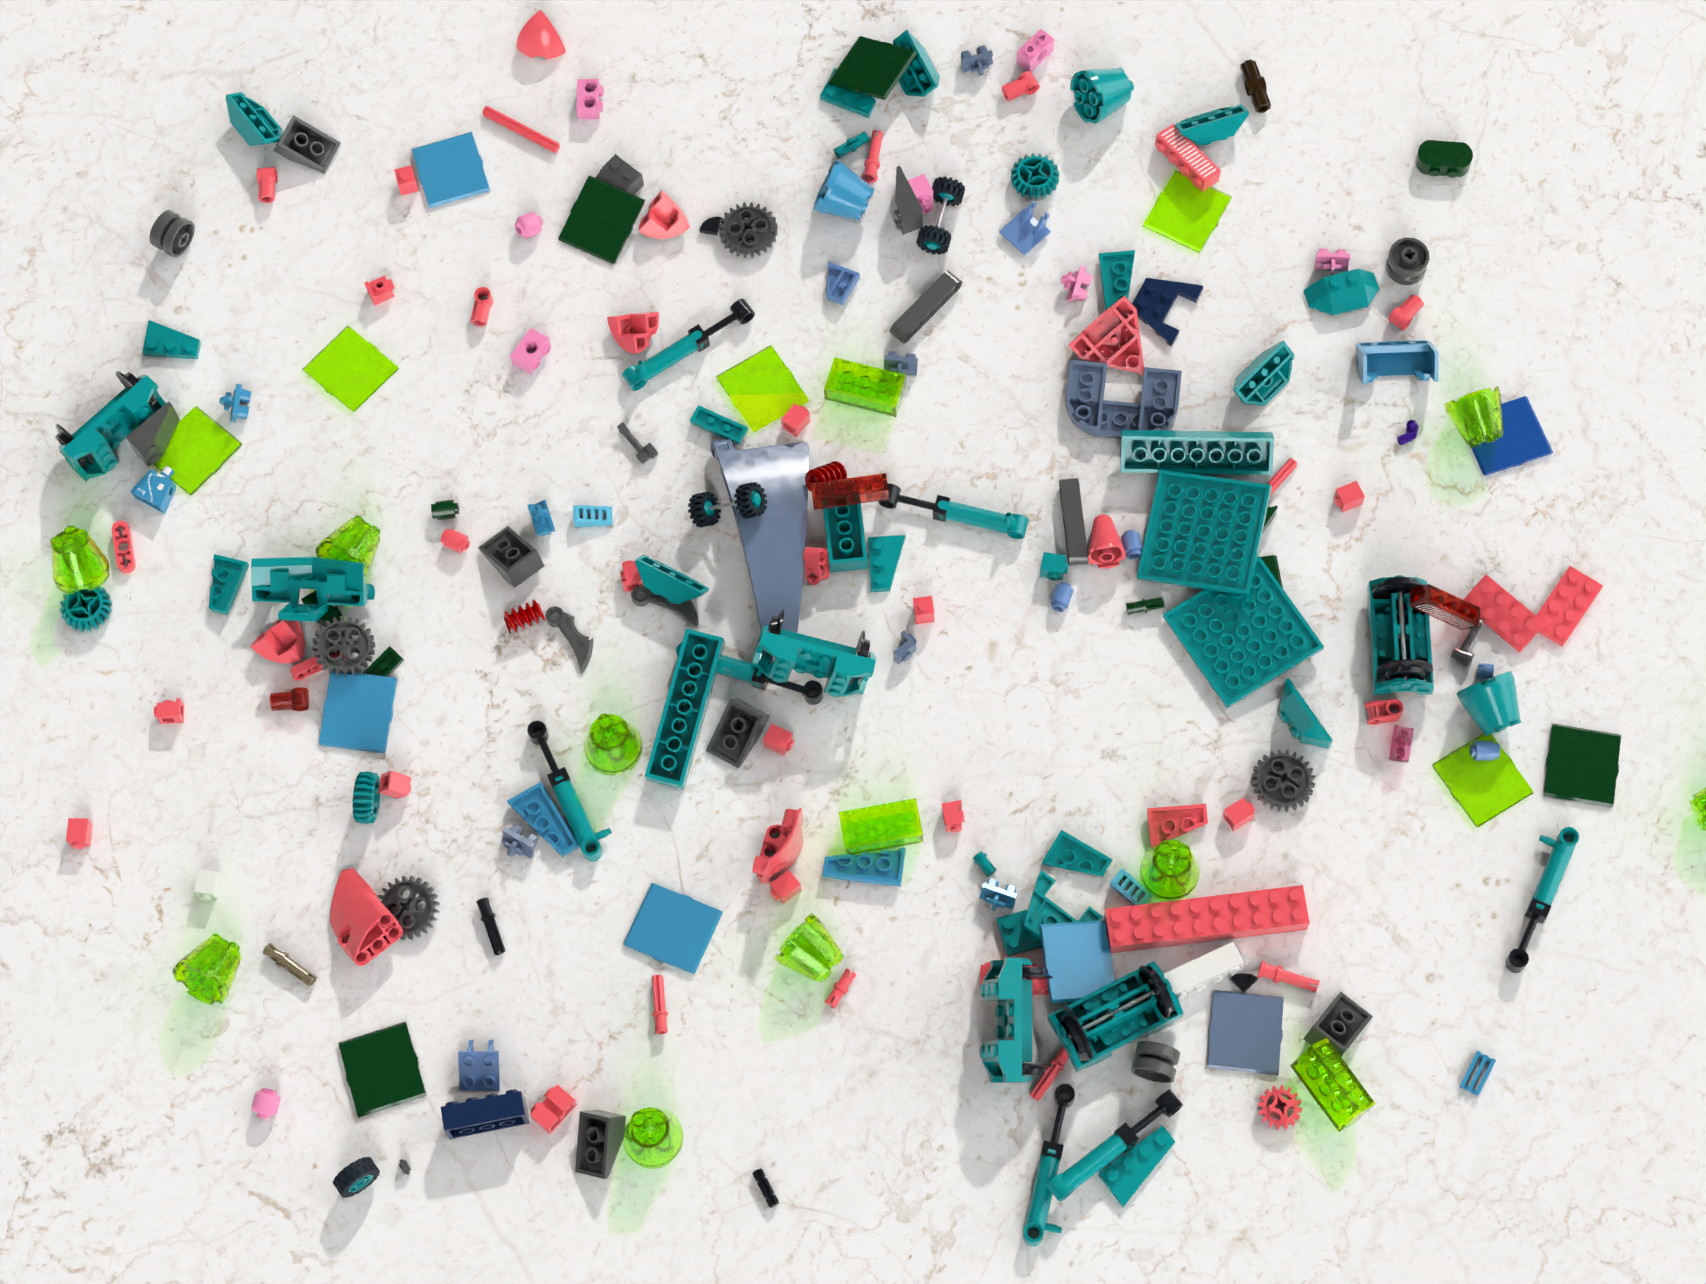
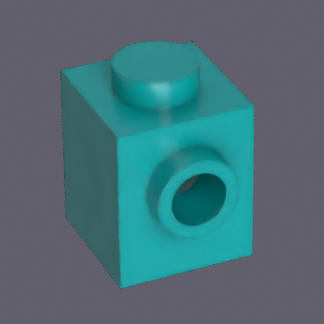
M1044 552L1040 577H1045L1051 581L1063 580V574L1068 573L1069 563H1066V556Z

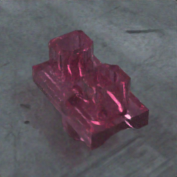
M1394 725L1389 759L1398 762H1409L1414 728Z

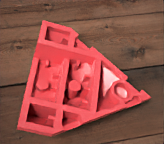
M1124 295L1089 324L1069 344V347L1082 360L1107 363L1109 367L1144 376L1137 309Z

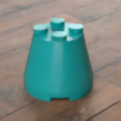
M1121 67L1090 69L1076 72L1072 76L1070 90L1074 93L1076 102L1073 105L1078 115L1086 123L1096 124L1129 102L1134 85Z
M1512 671L1476 683L1457 693L1459 701L1484 733V736L1500 732L1509 726L1521 723L1515 678Z

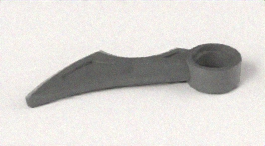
M643 585L633 588L631 598L635 605L645 606L648 603H652L680 614L696 627L699 625L698 616L691 600L680 604H673L667 601V598L653 594L651 590ZM638 592H644L646 597L640 600L635 595Z
M550 607L545 613L547 623L552 627L560 629L574 650L580 672L584 673L592 655L593 638L582 635L576 629L574 616L563 612L560 607ZM552 613H559L561 617L557 621H552L550 615Z

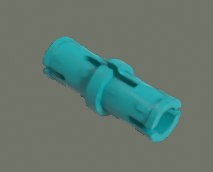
M863 131L856 137L847 139L845 143L834 148L833 151L836 157L840 159L851 151L855 152L858 147L869 142V137Z

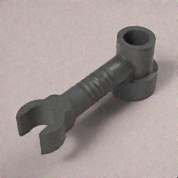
M623 422L617 426L619 432L638 452L636 457L642 464L658 455V452L650 442L643 447Z
M1477 617L1461 647H1455L1451 654V658L1460 661V664L1466 667L1470 665L1474 657V653L1468 651L1484 621Z

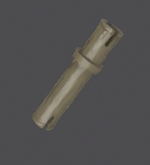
M271 943L264 948V955L271 958L278 967H283L308 987H311L317 980V976L292 960L288 953L280 951Z

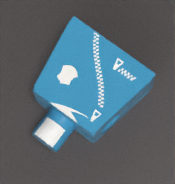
M165 466L160 474L154 470H149L130 492L135 499L165 514L176 491V485L170 479L175 471L168 466Z

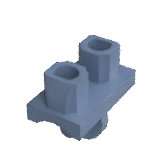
M983 45L976 49L977 54L973 56L968 50L961 52L962 73L971 71L972 73L978 72L979 76L984 75L983 70L988 69L989 65L993 64L992 50L988 51L986 46Z
M890 351L888 355L884 356V372L896 373L897 379H901L902 374L917 376L918 358H916L915 354L908 353L906 357H900L897 352Z
M516 824L510 829L505 827L502 831L503 837L501 842L508 849L507 855L512 857L515 853L519 856L523 854L531 859L534 855L538 837L531 833L524 838L521 836L522 828Z

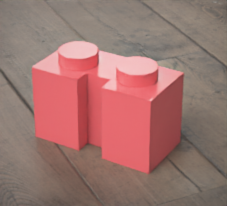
M558 1084L554 1088H549L544 1095L546 1099L542 1103L537 1102L531 1109V1118L548 1134H551L577 1105L575 1099Z

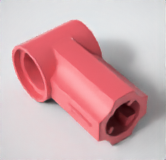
M1025 71L1019 75L1017 80L1002 86L1001 90L1005 99L1011 101L1025 93L1026 95L1034 94L1038 91L1040 85L1031 71Z
M276 167L257 168L258 199L264 203H271L275 201V183L278 181Z
M480 287L474 293L475 301L471 323L476 326L483 327L487 325L490 307L493 304L491 293L486 287ZM487 296L485 300H480L481 297Z
M1411 294L1400 307H1396L1392 311L1388 321L1404 331L1411 323L1413 317L1423 307L1424 303L1419 296Z

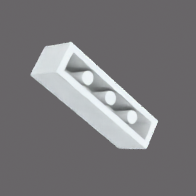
M1231 942L1164 973V977L1170 982L1172 991L1178 1000H1182L1188 996L1187 993L1199 992L1206 988L1205 985L1211 982L1213 984L1219 983L1228 974L1233 976L1240 973L1244 961L1234 942Z

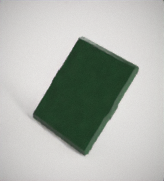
M859 36L827 83L854 93L885 100L917 52L892 45L891 43Z
M589 175L577 201L572 206L571 213L558 240L614 265L633 230L645 200Z
M1553 723L1549 753L1546 758L1547 770L1544 796L1613 808L1616 779L1619 773L1618 761L1621 735Z
M406 1022L338 1043L346 1071V1081L351 1089L358 1118L426 1096L418 1066V1057L414 1052Z

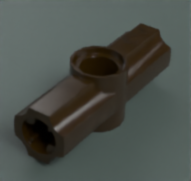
M1251 59L1246 60L1240 65L1245 80L1246 93L1251 97L1255 111L1264 113L1271 109V103L1266 92L1265 79L1263 76L1261 77L1256 62Z

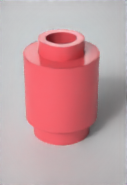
M446 529L440 539V542L445 547L458 553L467 551L470 545L468 536L453 529Z

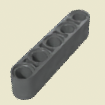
M949 270L945 271L894 322L889 332L903 344L907 343L960 289L963 283L962 280Z
M1079 479L1059 480V490L1069 566L1088 564Z

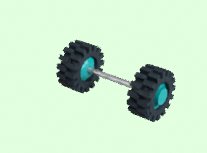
M943 176V178H936L933 182V199L942 204L938 221L935 227L933 225H929V227L927 225L922 226L916 241L918 247H921L923 251L927 250V253L932 252V254L937 253L941 255V253L945 254L948 251L952 238L951 234H948L947 230L944 231V228L940 229L939 227L945 206L951 205L953 207L962 203L965 186L961 182L958 183L957 179L952 180L953 178L951 177L947 179V177Z
M757 482L739 485L735 490L737 494H734L737 500L725 504L717 503V497L714 498L715 495L711 494V492L692 495V498L689 499L691 503H688V507H690L688 513H691L689 517L694 519L692 522L697 527L715 525L718 523V519H720L718 513H721V509L719 508L738 505L736 509L740 510L739 514L742 517H757L764 514V510L767 509L765 505L767 504V500H765L767 496L763 494L765 490Z

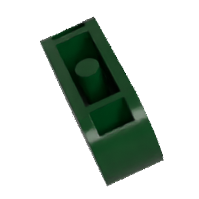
M1426 140L1418 149L1415 161L1416 167L1425 175L1448 176L1450 178L1462 177L1469 171L1473 152L1464 142Z

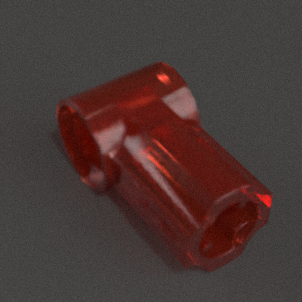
M297 687L293 688L290 692L271 693V710H308V689Z

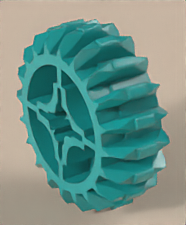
M1032 153L1031 157L1025 154L1024 159L1019 157L1018 163L1015 162L1011 170V182L1013 188H1016L1017 194L1022 192V197L1028 195L1029 200L1032 197L1038 200L1039 196H1042L1045 199L1046 194L1051 195L1052 190L1057 188L1060 173L1057 165H1054L1053 159L1048 160L1047 155L1043 158L1041 153L1038 156ZM1043 170L1047 172L1049 178L1046 177V174L1043 173ZM1021 175L1024 176V178L1027 180V183L1023 181Z
M82 582L81 587L74 584L75 589H68L69 595H63L64 601H60L62 619L75 631L79 629L80 632H83L86 628L87 631L91 632L92 627L98 630V624L104 625L103 620L109 619L107 613H112L110 595L97 583L93 585L92 582H89L86 586ZM84 602H85L86 605L88 606V607H87L88 612H87V610L84 608V607H85Z
M369 771L360 772L355 780L352 799L353 817L356 822L361 824L374 823L377 819L381 796L378 793L380 778L377 773Z

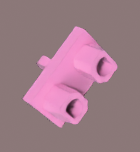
M1320 248L1316 252L1315 270H1330V275H1334L1335 270L1348 271L1350 253H1346L1345 249H1338L1336 253H1329V250Z
M1080 266L1079 271L1074 273L1068 272V275L1061 277L1060 281L1064 284V289L1069 290L1066 301L1072 302L1075 299L1083 302L1087 298L1088 291L1080 288L1082 284L1088 287L1093 276L1085 272L1086 267Z

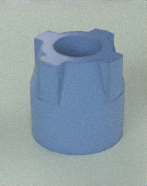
M1478 663L1477 678H1493L1494 664Z

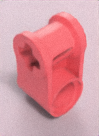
M806 547L803 552L805 577L808 583L817 585L821 580H826L830 576L828 551L825 548Z
M1397 699L1370 701L1364 704V708L1367 709L1368 713L1367 724L1369 725L1395 722L1402 716L1403 704ZM1396 708L1399 712L1392 713L1389 709Z

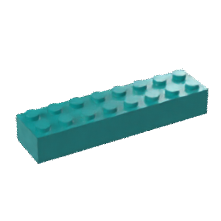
M1121 430L1120 471L1121 473H1159L1160 470L1189 474L1272 475L1274 436L1272 432Z
M686 629L646 769L645 778L647 781L682 790L685 789L725 646L724 638Z

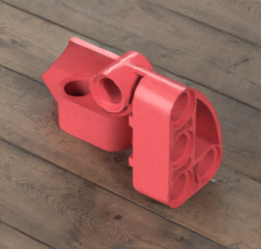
M802 808L798 810L786 809L782 824L772 825L767 829L760 856L756 855L752 872L757 874L760 882L770 883L785 873L797 860L803 847ZM772 833L780 834L776 839L770 837ZM768 851L775 852V855L772 857H767L765 854Z
M354 868L342 870L332 898L330 924L338 939V943L356 965L363 966L395 943L402 936L403 929L393 914L378 899L372 888Z

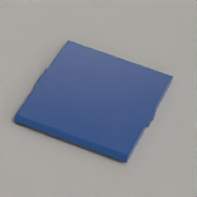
M1527 396L1500 405L1497 404L1458 419L1484 476L1520 466L1526 462L1553 453Z

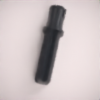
M487 897L479 899L476 903L482 916L480 920L484 922L494 954L496 956L501 955L506 950L494 918L496 915L492 912Z

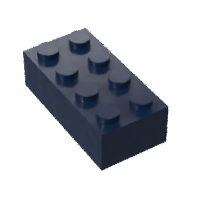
M513 1089L506 1091V1094L502 1095L493 1093L486 1095V1098L482 1099L473 1097L466 1099V1102L462 1103L456 1101L448 1102L445 1106L441 1107L444 1131L449 1139H455L530 1124L525 1097L521 1091Z

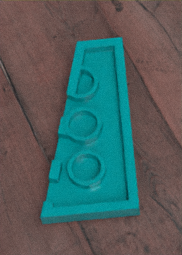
M1135 250L1099 253L1105 310L1124 295L1128 299Z
M1162 1125L1098 1174L1099 1178L1123 1208L1175 1144V1141Z

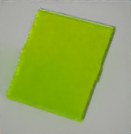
M1175 170L1163 192L1158 196L1143 227L1200 253L1211 233L1218 226L1219 220L1230 203L1232 196L1213 187H1209L1201 192L1186 176Z
M346 326L302 370L321 385L331 396L333 395L349 410L355 412L399 368L378 351L373 344L366 341L351 327Z
M771 345L716 376L718 382L731 399L733 406L742 415L753 433L784 416L794 403L801 406L809 401L794 379L792 372L786 367Z
M195 406L179 421L163 456L153 465L160 471L165 466L173 469L175 472L170 479L189 495H193L242 446V443L200 408Z
M1484 733L1432 764L1433 769L1449 789L1452 797L1460 804L1477 828L1533 794V790L1501 746L1498 759H1494V761H1474L1469 753L1470 745H1473L1474 741H1494V743H1498L1492 734L1484 736Z

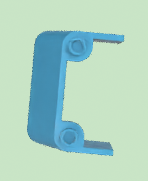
M1385 341L1356 344L1358 377L1363 385L1374 382L1377 376L1414 375L1418 377V380H1429L1431 377L1434 382H1438L1439 352L1430 341Z

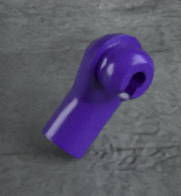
M1409 420L1405 434L1397 437L1399 445L1406 444L1417 437L1419 426L1415 420Z

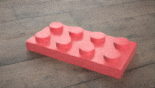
M1569 566L1536 615L1546 623L1538 633L1563 647L1603 585Z
M1486 574L1461 602L1462 606L1477 618L1484 620L1483 623L1519 653L1546 625L1545 622Z

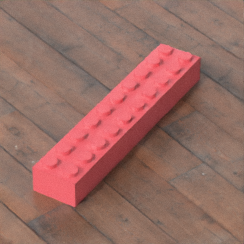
M1303 885L1105 909L1104 913L1111 954L1307 930L1310 924Z

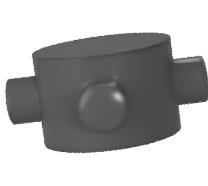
M401 1159L398 1164L402 1172L407 1175L410 1174L411 1168L406 1160Z

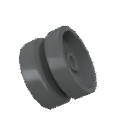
M167 210L154 222L149 236L152 246L164 250L170 256L178 257L190 245L194 236L195 226L190 220L180 217L179 214L171 210Z
M1405 237L1397 240L1392 244L1386 261L1388 276L1394 282L1401 285L1418 283L1424 277L1429 263L1427 246L1415 238Z
M1137 1042L1135 1055L1138 1058L1133 1059L1131 1072L1138 1077L1154 1082H1174L1176 1069L1173 1066L1178 1065L1180 1052L1171 1046L1158 1042Z

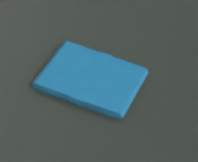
M472 132L412 149L419 172V180L423 185L429 208L490 191L483 169V160L478 153Z
M333 671L330 674L327 697L323 707L324 715L319 745L385 753L390 724L393 718L397 678L354 673L353 676L350 672H347L345 677L343 672L336 676V671Z
M651 883L623 945L653 957L657 961L665 962L695 974L723 912L693 900L689 896L681 895Z
M1104 920L1040 924L1039 930L1044 957V969L1046 974L1053 976L1052 979H1047L1051 1003L1075 1002L1114 982L1113 963Z

